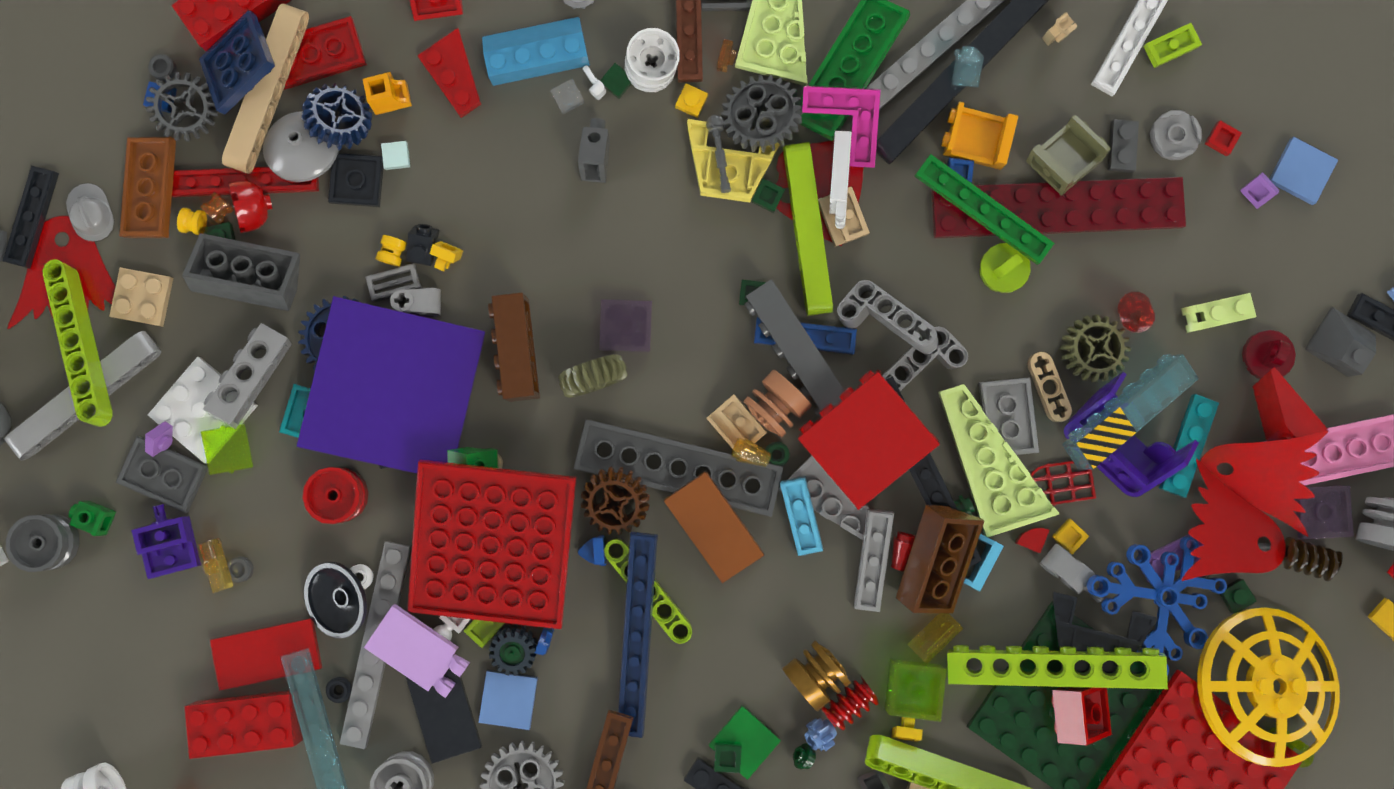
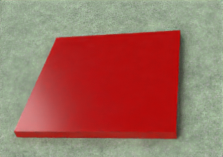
M419 460L407 612L562 629L576 477Z

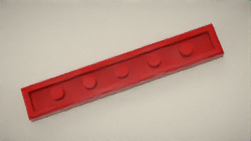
M254 167L249 174L233 168L175 170L172 197L231 195L228 183L236 181L253 182L262 189L264 194L319 191V177L305 182H291L277 176L269 167Z

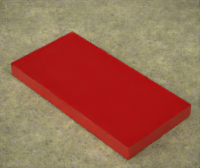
M352 16L305 30L283 90L367 65Z
M311 618L210 640L219 691L323 668L315 625Z

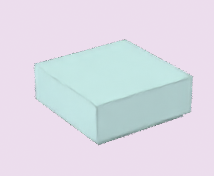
M407 141L381 144L383 167L385 170L410 167Z

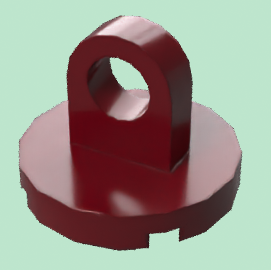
M1274 330L1261 331L1252 335L1243 346L1242 352L1243 362L1247 366L1246 369L1258 379H1261L1274 367L1282 376H1285L1294 366L1296 357L1294 345L1290 339L1283 333Z

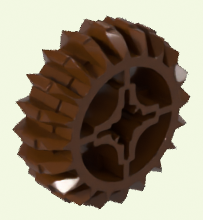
M612 466L609 467L607 473L603 469L599 470L598 476L591 475L590 482H586L584 485L586 491L581 493V498L584 499L581 503V508L586 509L584 517H592L589 523L590 525L598 523V531H601L603 527L607 528L608 535L612 533L613 529H616L617 534L621 535L623 528L629 533L632 531V526L639 527L640 520H645L647 515L645 511H648L650 507L647 503L650 495L644 493L647 490V486L639 485L641 477L633 479L632 470L627 475L623 474V467H620L617 473H615ZM616 485L622 486L626 489H619ZM603 487L605 498L597 504L596 492ZM634 498L635 509L630 514H627L625 504Z

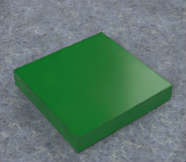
M741 705L711 740L709 747L715 751V743L740 744L742 746L740 774L748 780L780 743L781 739Z

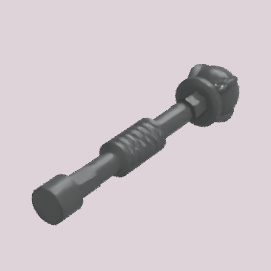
M711 115L707 120L706 127L709 133L713 134L715 140V158L717 168L720 171L721 193H729L731 187L725 167H727L720 138L724 121L721 116Z

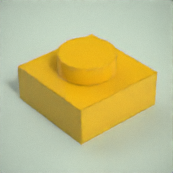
M686 83L676 102L675 108L698 118L708 98V93Z

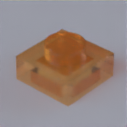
M723 40L717 64L718 71L727 73L728 66L734 65L737 53L736 50H733L734 41Z

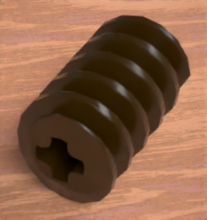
M1292 537L1285 539L1286 552L1283 559L1285 569L1289 570L1293 566L1294 571L1297 573L1303 569L1305 575L1309 576L1313 573L1315 578L1323 576L1325 581H1331L1341 568L1343 561L1342 552H1335L1331 548L1325 549L1323 546H1315L1313 543H1305L1303 540H1295Z

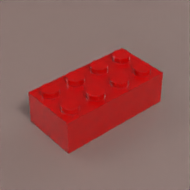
M178 0L171 6L198 45L207 51L248 10L256 14L260 22L277 11L280 4H287L291 0Z
M298 689L200 700L184 706L189 759L294 747L303 741Z

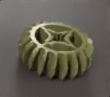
M1095 314L1091 319L1089 315H1086L1082 321L1079 319L1075 320L1074 327L1069 326L1066 329L1070 335L1062 336V340L1067 342V344L1060 346V349L1063 351L1067 350V354L1063 355L1061 359H1069L1070 363L1066 365V368L1075 367L1073 375L1078 376L1082 373L1081 378L1083 381H1087L1089 378L1092 383L1098 382L1099 378L1102 382L1108 381L1109 376L1113 378L1118 375L1117 370H1124L1125 367L1122 362H1127L1130 359L1124 355L1125 352L1131 351L1130 347L1124 345L1130 338H1123L1121 334L1125 332V329H1116L1118 321H1113L1109 324L1110 318L1108 316H1104L1101 319L1099 314ZM1087 329H1097L1103 333L1093 338L1090 335L1086 336L1083 332ZM1109 341L1112 343L1113 353L1109 350ZM1078 344L1083 349L1082 357L1078 353ZM1094 344L1098 345L1096 347V350L1098 351L1097 353L1093 352L1095 349V347L1093 346ZM1095 359L1107 363L1102 369L1088 366Z
M607 355L563 371L558 376L559 385L564 396L569 398L581 396L623 381L628 376L627 368L621 355Z

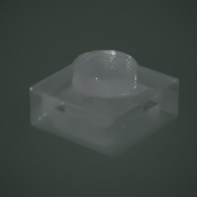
M573 79L550 90L562 114L585 103Z

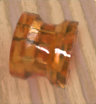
M216 192L211 195V200L208 203H203L200 206L207 215L219 224L224 221V216L227 213L234 211V208Z

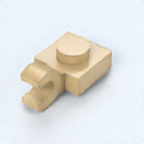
M1066 12L1056 19V24L1046 32L1042 39L1047 45H1050L1055 40L1059 43L1077 28V24L1074 23Z

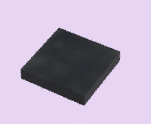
M338 153L331 166L328 202L330 204L380 207L384 169L383 157Z

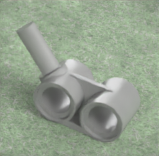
M1055 544L1039 564L1054 577L1058 578L1060 576V580L1075 593L1080 594L1084 590L1096 602H1102L1104 597L1094 596L1087 590V581L1095 573L1084 563L1076 560L1064 548Z

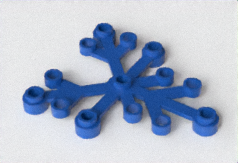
M1185 536L1180 540V548L1184 552L1180 578L1175 582V569L1179 563V557L1176 553L1167 551L1161 555L1160 561L1164 566L1163 578L1161 580L1149 563L1151 558L1150 550L1144 545L1133 544L1126 552L1127 560L1131 564L1138 565L1154 589L1135 586L1126 574L1125 566L1119 562H1111L1107 566V573L1111 577H1115L1120 584L1111 583L1106 577L1094 575L1087 581V590L1090 594L1097 597H1105L1109 593L1118 594L1113 599L1106 598L1102 601V610L1111 615L1118 613L1120 607L1133 597L1153 599L1154 603L1158 606V618L1155 630L1146 636L1142 649L1158 648L1159 653L1164 651L1166 658L1178 661L1183 656V650L1174 643L1167 633L1169 611L1183 630L1184 641L1189 647L1202 649L1208 639L1206 631L1194 627L1178 605L1180 603L1190 605L1193 608L1203 609L1207 606V597L1200 593H1192L1190 595L1180 592L1189 586L1209 589L1211 592L1222 594L1227 589V583L1224 579L1217 577L1211 579L1196 577L1181 581L1185 573L1194 564L1195 556H1192L1191 552L1199 546L1196 539ZM1190 540L1192 545L1188 549L1187 542ZM1135 550L1138 551V557L1136 559H1134ZM1171 555L1172 562L1168 564L1167 558ZM1117 565L1119 571L1117 574H1114L1113 569ZM1098 581L1099 587L1095 590L1094 583ZM1219 581L1220 587L1216 590L1215 584ZM1166 591L1167 597L1163 600V593ZM1200 597L1201 601L1196 605V599ZM1113 602V609L1109 611L1108 604ZM1195 633V639L1191 641V637ZM1175 648L1176 654L1172 657L1171 651ZM1167 665V676H1168L1169 667H1168V665Z

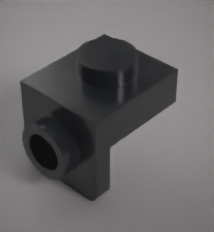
M428 224L415 225L408 233L406 261L431 266L434 263V255H431L430 251L432 245L435 244V239L439 235V229H434Z

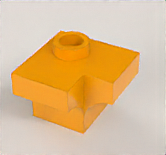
M391 72L363 79L366 99L375 115L412 106L406 81L394 80Z

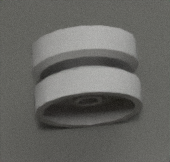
M401 751L391 755L374 771L370 780V789H432L434 786V773L430 763L422 755L413 751Z

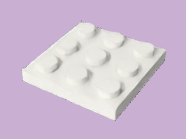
M197 357L149 412L148 416L159 425L164 421L172 425V436L202 462L209 464L258 405L253 402L236 429L206 413L203 410L205 406L204 401L208 394L215 392L219 386L218 382L221 374L201 357ZM229 392L226 396V401H234L237 397V392Z

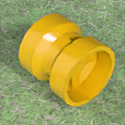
M383 235L381 239L382 247L377 252L375 259L400 267L402 261L400 256L402 251L406 249L407 242Z

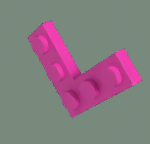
M804 86L802 113L853 115L849 166L875 168L881 89Z

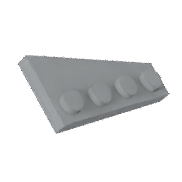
M811 455L788 479L806 476L814 511L863 540L867 508L870 507L865 504L858 510Z

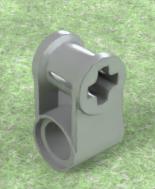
M437 288L399 289L391 295L390 303L393 309L399 312L419 316H440L441 290ZM405 297L409 303H405L403 308L399 305V302H403Z

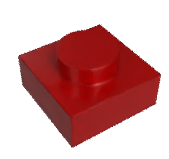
M1220 120L1215 124L1205 145L1224 156H1228L1231 154L1242 132Z

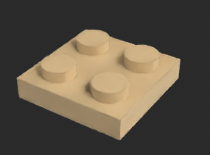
M120 267L109 317L163 327L174 278Z

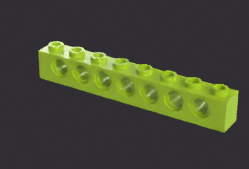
M954 645L953 649H949L947 652L948 684L1168 689L1167 658L1164 653H1159L1158 648H1143L1142 652H1131V648L1119 647L1115 648V652H1104V649L1101 647H1088L1087 651H1076V647H1060V651H1049V647L1034 646L1033 651L1022 650L1021 646H1006V650H995V646L982 645L979 646V650H969L968 645ZM971 658H976L981 661L982 668L977 671L971 670L967 665V661ZM997 659H1004L1008 662L1009 667L1005 671H998L993 663ZM1025 659H1030L1035 663L1036 667L1034 670L1026 672L1020 667V663ZM1051 660H1059L1063 667L1058 672H1052L1047 668V664ZM1079 660H1085L1090 664V668L1087 672L1080 673L1075 670V663ZM1114 661L1117 663L1116 671L1113 673L1104 672L1102 670L1104 662ZM1135 661H1141L1145 664V669L1140 674H1134L1130 671V666Z

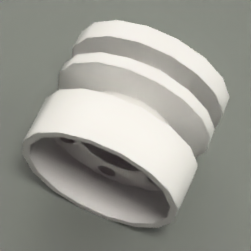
M659 28L641 30L631 38L626 50L625 72L635 88L644 92H657L665 89L672 82L679 63V47L676 40L668 32ZM647 61H648L650 64H652V63L655 62V63H656V64H655V68H653V66H651V65L646 66Z

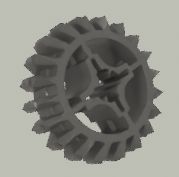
M174 72L175 80H172L168 74H165L164 78L167 82L165 84L157 79L155 82L160 86L158 91L153 87L149 88V91L155 94V97H146L147 102L154 103V106L146 107L147 112H155V115H152L149 120L151 122L160 121L155 129L161 131L166 127L164 136L170 137L174 132V140L180 141L182 134H184L185 141H191L190 133H193L196 139H200L201 136L198 132L200 129L208 134L209 130L205 127V124L208 123L211 126L216 124L209 117H218L219 115L218 112L211 110L215 105L213 101H209L212 99L211 93H205L209 89L208 84L204 83L199 87L201 78L196 76L191 82V74L187 72L183 80H181L179 72ZM188 87L187 91H184L181 96L173 97L167 94L174 88ZM196 91L203 100V114L193 107ZM162 101L167 102L172 107L169 123L162 113ZM171 101L181 102L182 104L183 101H186L185 105L194 113L184 112L183 110L182 113H179L180 109ZM186 117L198 119L195 124L189 127H177L178 123H181Z

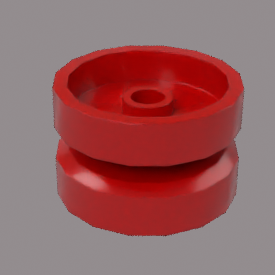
M327 467L316 471L309 477L303 489L302 499L305 509L312 518L321 523L337 524L354 520L359 516L367 505L369 492L365 480L359 473L350 468ZM334 493L338 494L337 499H335Z

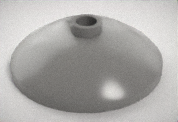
M303 111L287 114L277 120L268 130L263 142V155L269 168L280 178L291 182H305L321 176L332 166L338 154L336 145L332 144L328 149L326 142L318 145V137L310 138V130H305L304 121L301 118Z

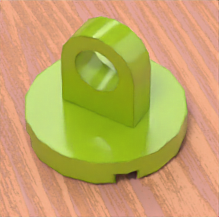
M999 243L989 248L980 261V277L983 283L995 292L1011 293L1021 288L1028 280L1031 272L1030 260L1007 243Z

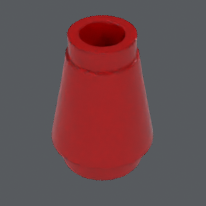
M898 531L897 536L893 538L892 568L900 571L905 570L916 537L915 535Z

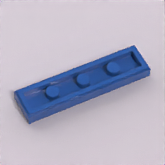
M757 318L754 343L773 346L775 342L771 336L767 338L764 336L758 326L762 322ZM801 323L818 351L854 355L857 329Z

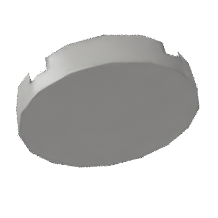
M1170 110L1162 114L1152 124L1150 130V143L1154 151L1168 160H1182L1192 155L1202 140V129L1198 120L1193 115L1190 116L1182 110Z

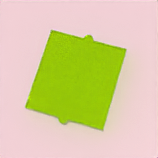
M239 424L236 429L221 425L220 428L201 431L209 475L224 472L232 474L235 470L253 467L245 424Z

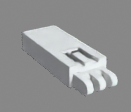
M835 131L829 214H836L835 226L838 229L844 228L846 221L852 134L850 131Z

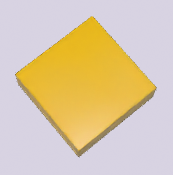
M1069 518L1052 535V538L1071 555L1089 537L1087 533Z

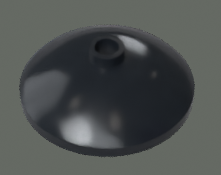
M325 562L311 570L304 586V599L307 611L314 624L323 633L334 638H346L355 634L362 627L367 613L366 594L358 577L348 567L337 562Z

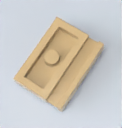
M852 186L848 188L846 221L845 227L842 229H838L835 226L836 214H829L830 195L818 199L819 208L834 247L869 235L870 232Z
M735 394L706 418L738 456H741L767 433L765 428L751 415V412Z

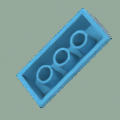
M579 17L482 37L487 73L493 86L590 66Z

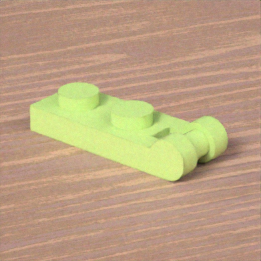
M1251 293L1181 308L1182 316H1186L1188 324L1185 326L1187 333L1256 317ZM1200 312L1202 322H1198L1196 313Z

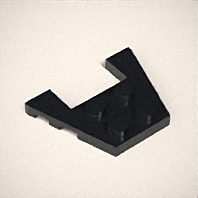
M1053 592L1059 651L1060 647H1076V651H1087L1088 647H1101L1104 649V652H1115V648L1124 647L1131 648V652H1137L1144 643L1149 631L1157 622L1158 617L1132 611L1126 637L1074 625L1072 621L1077 597ZM1079 660L1075 663L1074 668L1076 671L1084 673L1089 670L1090 664L1085 660ZM1106 661L1102 665V670L1106 673H1113L1117 669V663L1114 661Z

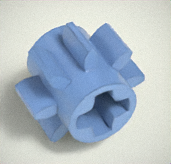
M815 718L806 724L809 731L804 736L812 749L827 751L835 745L832 739L835 738L837 732L829 720L825 719L822 721L821 718L818 720Z

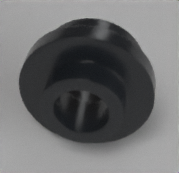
M335 677L328 682L326 695L330 701L342 703L349 699L352 685L344 677ZM337 685L343 687L342 694L336 692Z

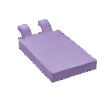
M396 604L392 605L364 646L366 650L425 690L429 691L433 685L436 691L445 698L456 683L444 677V674L450 668L454 674L460 677L470 663L455 654L459 648L458 646Z

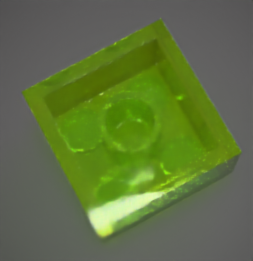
M890 658L884 710L891 716L941 722L947 669L940 664Z

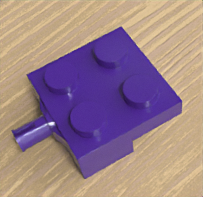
M164 504L152 507L156 522L131 530L137 555L142 554L147 579L201 566L190 516L167 519Z

